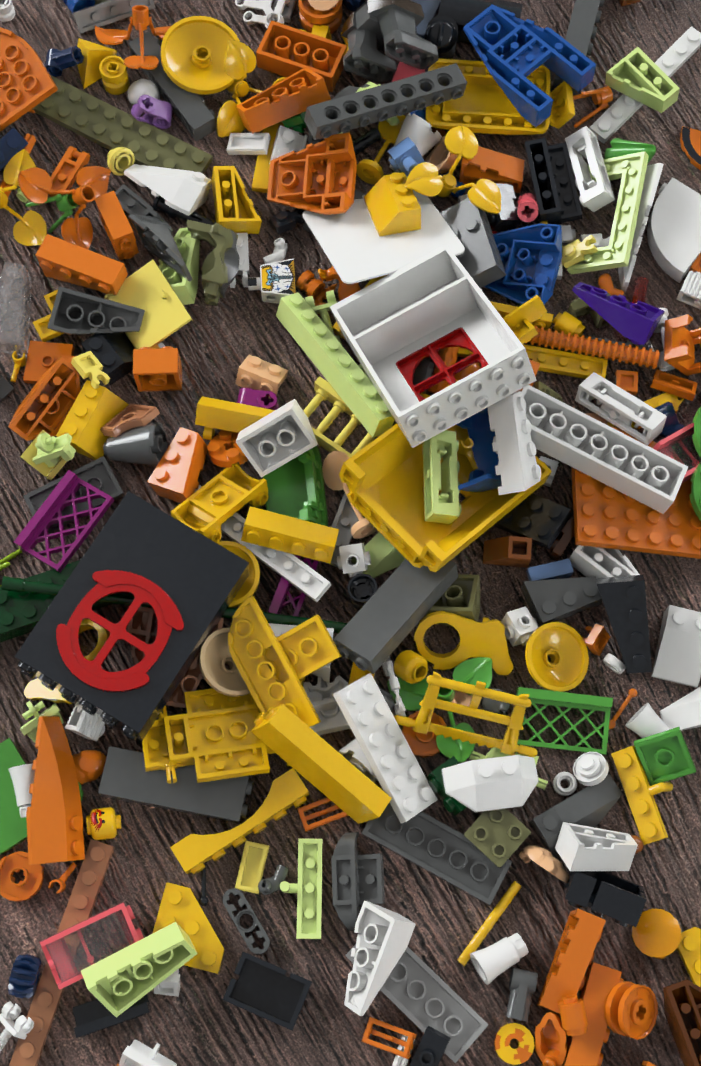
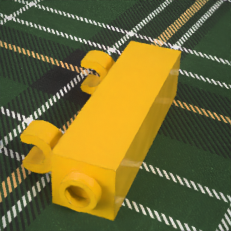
M202 396L197 403L195 425L205 426L203 439L211 440L212 436L215 435V428L239 433L275 410Z

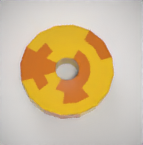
M507 1023L500 1027L495 1034L494 1049L498 1057L505 1063L512 1065L522 1064L533 1054L535 1046L534 1037L524 1025ZM512 1039L518 1041V1047L515 1049L510 1046Z

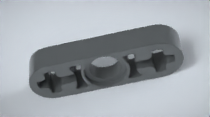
M236 888L227 890L223 895V904L250 951L259 955L264 954L270 947V939L244 894ZM232 893L235 896L240 895L241 898L238 900L241 908L244 905L248 908L240 911L236 917L233 915V912L237 911L236 907L233 904L228 905L229 895ZM244 914L251 915L254 920L253 925L248 929L242 928L239 923L241 916ZM257 926L260 928V931H256L257 936L260 939L264 937L266 940L263 943L264 948L261 950L258 947L253 948L252 944L255 943L252 935L249 938L245 935V933L255 930Z

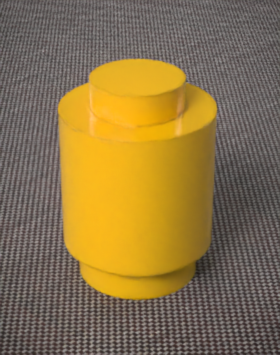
M564 311L563 314L559 312L552 322L554 324L553 329L558 330L559 333L561 331H564V334L570 332L571 335L578 334L579 337H581L586 328L582 325V321L567 311Z

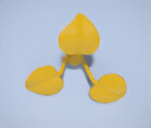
M228 40L227 51L224 57V69L229 77L235 79L227 90L233 94L232 98L236 100L237 104L229 100L220 108L217 118V135L221 138L230 136V133H241L245 129L236 105L241 103L238 97H244L248 92L257 94L262 92L261 90L249 87L248 83L243 80L247 77L246 73L254 71L256 56L250 47L235 40ZM281 77V78L277 79V80L273 83V85L276 84V83H278V82H280V81H282V80L285 79L286 77Z
M461 125L452 128L445 136L444 142L447 150L452 154L458 155L447 174L443 176L438 175V169L434 164L423 162L415 166L407 177L405 188L412 189L429 197L436 195L447 197L451 192L455 194L457 191L471 187L467 195L473 205L493 214H499L501 211L500 189L493 181L480 179L476 184L468 183L456 187V178L452 173L461 157L472 159L478 152L477 138L465 126Z
M23 149L10 159L4 169V181L13 186L0 187V209H6L20 220L13 227V236L18 243L24 246H41L47 235V225L44 218L32 210L27 211L22 217L7 205L8 197L4 193L17 189L20 171L36 167L28 151Z

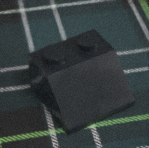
M123 332L97 333L81 343L84 353L91 351L103 365L102 372L110 377L108 383L110 386L133 370V349L135 348Z

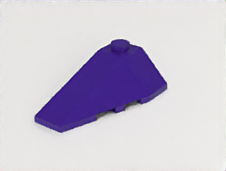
M579 282L572 289L578 297L620 334L636 345H645L650 340L665 312L639 300L637 304L628 302L625 299L626 296L620 294L618 296H609L606 290Z

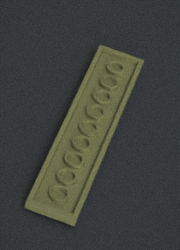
M52 75L50 76L58 90L32 109L35 113L108 150L117 147L130 149L135 156V163L138 165L188 170L204 174L213 161L212 155L148 123L138 121L132 115Z

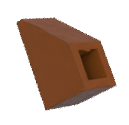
M506 536L484 541L482 564L528 568L531 561L532 538Z

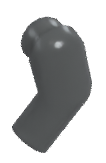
M278 864L274 876L262 879L258 883L260 893L269 895L281 890L280 884L285 881L289 868Z

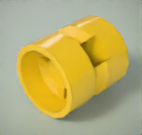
M116 55L105 57L99 65L105 90L112 95L125 93L130 86V81L124 60Z

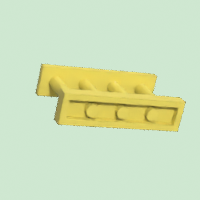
M319 376L314 382L316 395L303 411L309 418L323 400L331 402L334 406L319 426L316 429L312 427L318 445L330 453L342 451L350 458L371 443L375 437L372 438L368 432L351 454L341 447L357 425H361V422L329 382ZM340 412H345L351 416V420L337 438L332 441L324 436V432Z

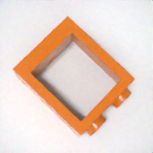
M111 191L96 197L94 200L100 220L119 261L132 258L135 254L139 253L136 239L115 192Z

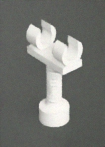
M11 1001L3 1006L2 1013L0 1014V1022L5 1026L0 1036V1053L12 1035L25 1040L26 1034L34 1027L33 1020L30 1017L27 1019L24 1015H21L15 1022L13 1021L20 1015L21 1008L16 1003L13 1005Z

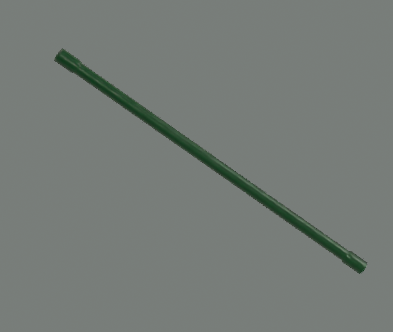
M4 576L1 589L56 596L63 585ZM113 593L97 602L130 606L135 597L133 594ZM148 603L141 605V607L152 608ZM228 608L222 618L233 620L232 617L238 608ZM263 612L268 623L298 626L310 619ZM322 620L326 628H334V633L338 634L347 625V623Z

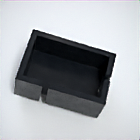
M569 871L568 875L570 878L568 883L564 884L565 899L568 900L570 905L576 908H582V906L589 907L594 915L602 918L609 916L614 918L617 924L624 927H629V925L637 926L647 901L643 886L605 871Z
M242 952L234 971L240 977L238 980L231 978L223 1000L293 1031L312 981L294 973H291L289 978L286 976L287 970Z

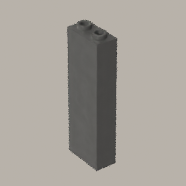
M405 559L334 638L341 657L352 660L361 670H368L374 674L458 578L457 564L450 560L437 572H433L427 566H422L421 568L414 567Z
M109 746L98 790L100 796L241 824L242 818L246 819L249 805L245 804L246 797L252 794L254 781L250 780V775L197 783L194 764L175 769L177 782L173 783L171 775V784L167 783L166 770L146 772L142 752Z

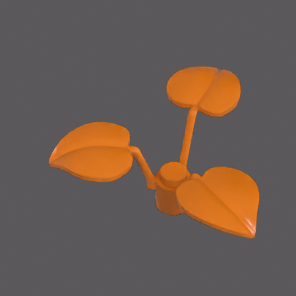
M145 5L132 7V17H130L128 31L103 29L95 26L97 40L106 45L122 44L124 40H129L132 27L135 26V29L139 30L140 56L125 58L124 65L131 69L142 68L147 70L157 68L159 60L156 56H144L143 31L147 30V26H149L153 36H158L159 39L163 40L165 33L171 27L154 28L152 17H149V8Z
M100 166L83 167L76 174V183L79 188L60 191L50 190L52 180L45 170L32 167L20 171L18 174L20 189L24 196L33 203H45L48 199V194L72 195L73 201L80 205V207L74 214V218L64 220L61 226L62 237L64 241L85 249L90 248L93 238V227L87 217L79 218V214L86 208L87 203L95 201L96 197L107 193L111 170Z

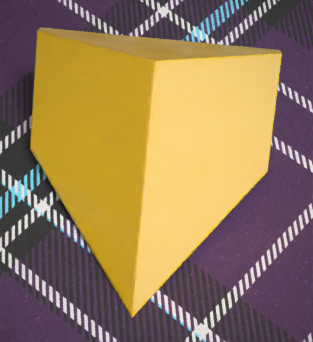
M79 38L77 47L81 49L84 58L83 63L77 66L83 89L102 78L99 70L101 61L105 57L117 55V50Z

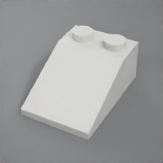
M669 605L664 611L651 677L695 688L698 687L701 677V612Z

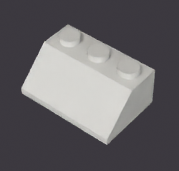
M295 399L241 430L236 439L237 445L261 478L318 444L308 417Z

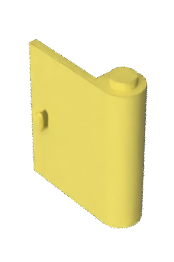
M151 260L127 277L117 295L108 293L104 296V299L145 310L140 331L125 332L135 349L141 347L160 349L158 345L160 342L193 320L154 260Z

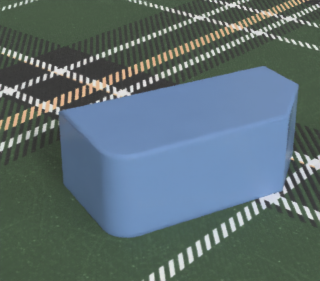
M570 558L529 567L526 572L529 581L565 579L572 576L573 568Z

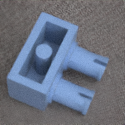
M409 137L388 150L391 157L388 160L395 171L404 172L406 177H408L415 166L425 162L418 148Z

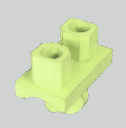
M48 433L38 435L37 442L35 443L37 455L32 461L36 465L44 462L50 468L59 462V456L66 462L72 460L76 451L70 445L72 436L69 433L56 438L54 436L51 437Z
M31 701L27 702L26 705L29 710L22 715L25 720L33 715L35 718L20 727V731L24 736L27 734L36 743L39 717L59 716L63 724L64 721L59 713L60 708L54 703L42 713H39L38 711L46 707L42 701L35 706Z

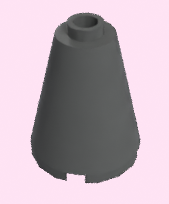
M153 422L124 432L118 437L108 438L103 445L105 456L114 461L157 466L168 448L167 442H163L162 435H166L163 425L160 422Z

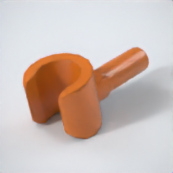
M72 862L59 879L50 881L48 888L51 889L58 882L60 889L56 894L62 893L66 889L65 882L77 865Z

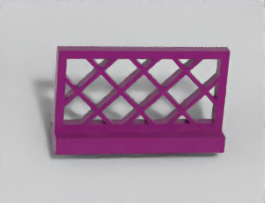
M68 470L15 539L14 543L22 552L27 555L30 554L60 573L114 502V498L78 478L75 473ZM81 486L86 488L87 496L76 498L75 494ZM93 499H105L100 507L93 508ZM88 501L89 510L78 512L77 504ZM73 505V514L62 516L63 509L66 506ZM90 515L89 523L79 526V518ZM74 519L75 528L64 530L63 522ZM59 523L60 532L49 534L48 529L50 526ZM76 533L77 539L74 543L66 545L65 536ZM61 537L62 546L50 549L49 540ZM45 541L46 550L39 552L33 550L39 542ZM62 551L63 557L59 563L55 564L52 562L51 554Z

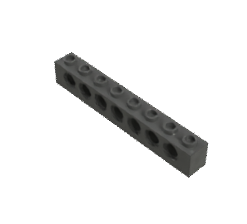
M457 63L308 106L304 121L314 140L328 138L334 134L345 133L354 128L365 127L374 122L385 121L394 116H402L414 110H422L434 104L439 105L444 101L458 99L463 96L467 81Z

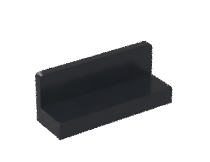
M147 994L117 1018L98 999L72 1008L77 1026L74 1028L76 1038H81L152 1013Z

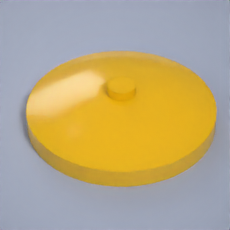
M207 16L187 17L173 24L165 33L161 44L162 66L170 80L188 92L202 95L218 93L231 86L235 81L225 72L224 57L227 51L228 40L239 42L240 40L229 26L217 19Z

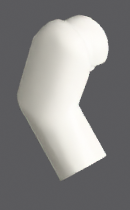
M277 238L274 241L273 253L263 257L265 264L284 260L288 246L283 238Z

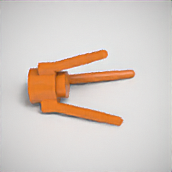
M609 86L573 95V100L592 96L593 103L600 105L575 123V128L601 110L609 108L608 103L613 101V92Z

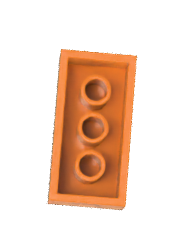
M271 20L256 51L257 67L284 77H289L308 67L323 77L328 91L333 92L344 68L343 57L347 53V45Z

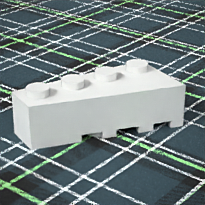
M521 391L515 392L488 407L490 430L495 432L496 435L492 443L493 452L498 454L499 459L498 465L495 466L496 475H501L502 486L498 487L499 495L526 491L541 481V468L536 462V446L531 440V424L526 418V401L521 395Z

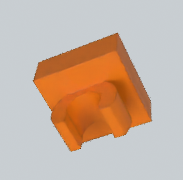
M595 624L593 628L586 626L585 630L589 633V636L582 638L590 652L600 656L610 636L602 625Z

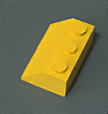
M404 172L384 175L364 196L365 204L379 237L421 229V207L413 190L405 188L407 177Z
M86 380L56 437L69 433L72 436L70 445L76 450L75 452L97 460L104 456L103 445L110 438V436L103 435L100 430L101 427L129 404L106 387L99 385L97 389H94L91 381Z

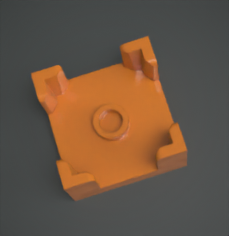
M689 314L665 320L664 361L686 376L701 373V362L694 363L695 345L701 343V328L689 331L683 327L693 321V317Z

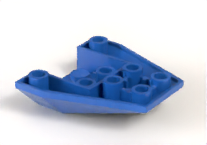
M539 223L493 234L506 276L484 286V288L520 305L536 295L545 304L553 295L562 258L561 225Z

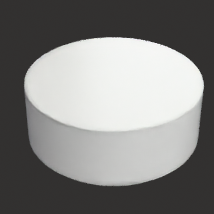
M610 653L603 659L604 664L617 674H622L626 669V666Z

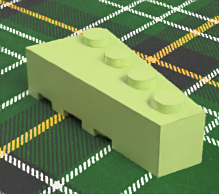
M174 922L81 970L87 989L117 1018L197 955V952L188 934Z

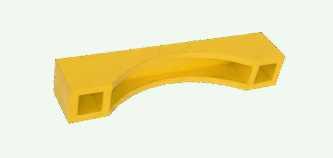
M292 768L273 780L263 804L244 823L218 834H190L170 848L185 873L189 874L192 872L195 875L205 868V862L213 859V861L220 859L226 854L225 850L233 845L234 848L240 846L247 840L245 837L250 833L258 834L267 827L266 823L273 818L277 821L287 814L286 810L293 805L297 808L307 801L306 797L309 795V791L295 769Z

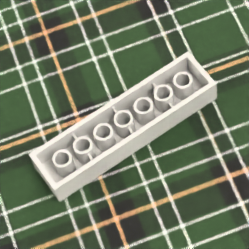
M530 385L522 389L521 395L526 401V418L531 424V440L534 442L536 449L662 514L673 504L688 466Z

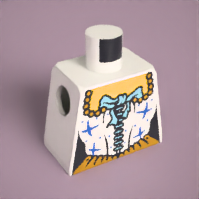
M294 259L261 265L260 277L248 278V290H261L263 302L277 304L280 303L282 297L296 293Z

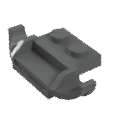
M359 832L345 833L338 841L333 856H331L333 906L340 920L350 931L355 930L359 910H361L364 901L373 904H385L383 854L360 855V851L357 850Z

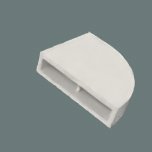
M672 178L668 184L664 183L658 191L659 196L648 221L647 238L651 253L658 265L666 274L680 283L701 253V195L675 178Z

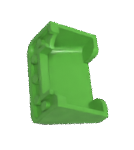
M317 446L263 476L267 480L268 486L267 511L328 526L322 463Z

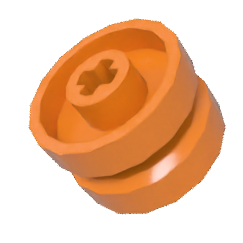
M298 0L301 27L311 33L313 25H327L332 34L338 30L342 23L343 0H339L337 5L328 11L316 10L310 5L308 0Z

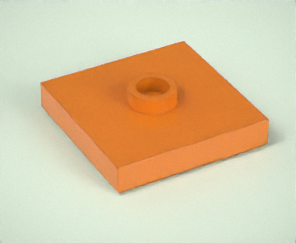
M30 340L23 377L24 383L36 384L41 376L61 356L68 361V357L73 356V344Z

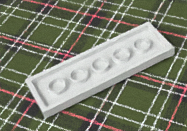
M369 673L335 692L333 696L383 791L392 798L390 804L400 823L407 822L436 802L438 799L428 784L426 776L372 674Z

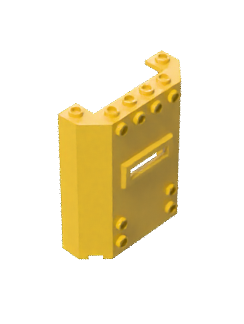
M395 424L346 460L342 465L339 477L342 483H347L350 491L347 496L350 503L414 567L421 568L422 566H427L430 571L437 572L542 486L552 471L535 456L536 462L541 468V481L526 491L499 495L498 489L484 492L460 490L465 499L459 502L461 504V514L451 524L425 521L423 446L421 443L412 448L398 424ZM458 425L447 429L448 431H455L456 440L459 443L462 440L465 445L466 439L469 438L467 429H463ZM457 452V461L460 463L458 482L461 485L468 482L469 474L473 471V468L466 455Z

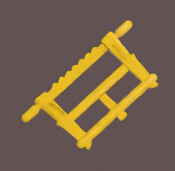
M433 671V675H429L426 678L429 685L423 700L419 703L421 709L416 720L401 715L394 716L398 725L412 727V730L417 733L427 734V732H434L436 736L443 735L444 738L452 737L453 740L469 741L470 744L478 743L479 746L486 745L487 748L496 747L501 749L500 752L508 755H515L518 752L521 755L535 757L538 754L537 749L533 747L517 745L519 732L524 729L523 719L525 710L532 704L529 694L517 696L485 688L486 683L477 681L476 685L443 678L439 673ZM440 687L472 694L470 705L465 706L437 699ZM482 697L513 704L514 708L511 717L478 709ZM434 708L508 726L502 740L434 724L431 722Z

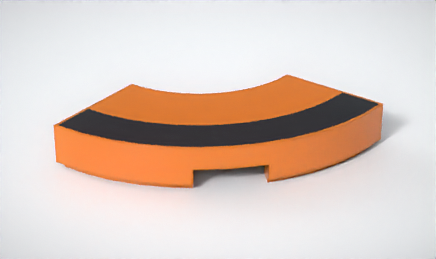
M682 126L680 132L682 151L690 159V163L701 170V131Z

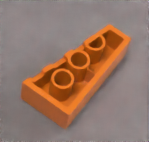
M305 67L236 105L244 127L253 134L305 112L308 106L329 101L331 97L324 78L308 67Z
M49 234L46 235L35 254L45 277L98 290L105 294L117 295L128 275L124 263Z
M579 908L570 911L536 1004L537 1006L560 1015L558 1003L563 1001L562 998L568 995H577L578 990H582L586 980L584 975L587 967H590L593 961L594 950L602 936L603 927L606 922L605 919Z

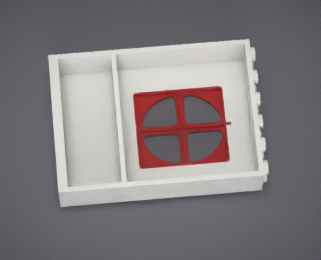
M446 243L403 266L394 273L381 278L330 306L344 338L412 448L537 381L525 347ZM447 347H460L471 351L473 354L447 367L439 356L438 351ZM430 357L440 372L417 385H413V375L416 367L424 358ZM475 363H481V369L459 381H456L454 378L456 373ZM442 381H447L450 385L426 399L420 395L423 391Z

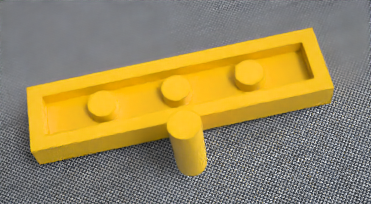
M635 746L611 753L644 845L668 838L653 795L672 791V783L661 782L650 786Z

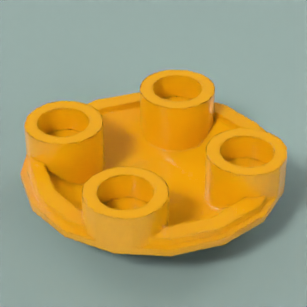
M649 909L642 912L637 926H632V938L635 946L643 954L657 959H664L678 948L681 941V928L678 920L671 913L663 909Z

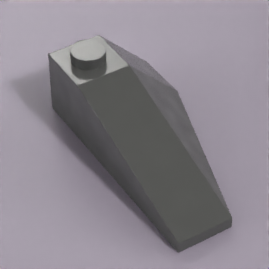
M59 286L48 329L69 335L139 332L145 310Z

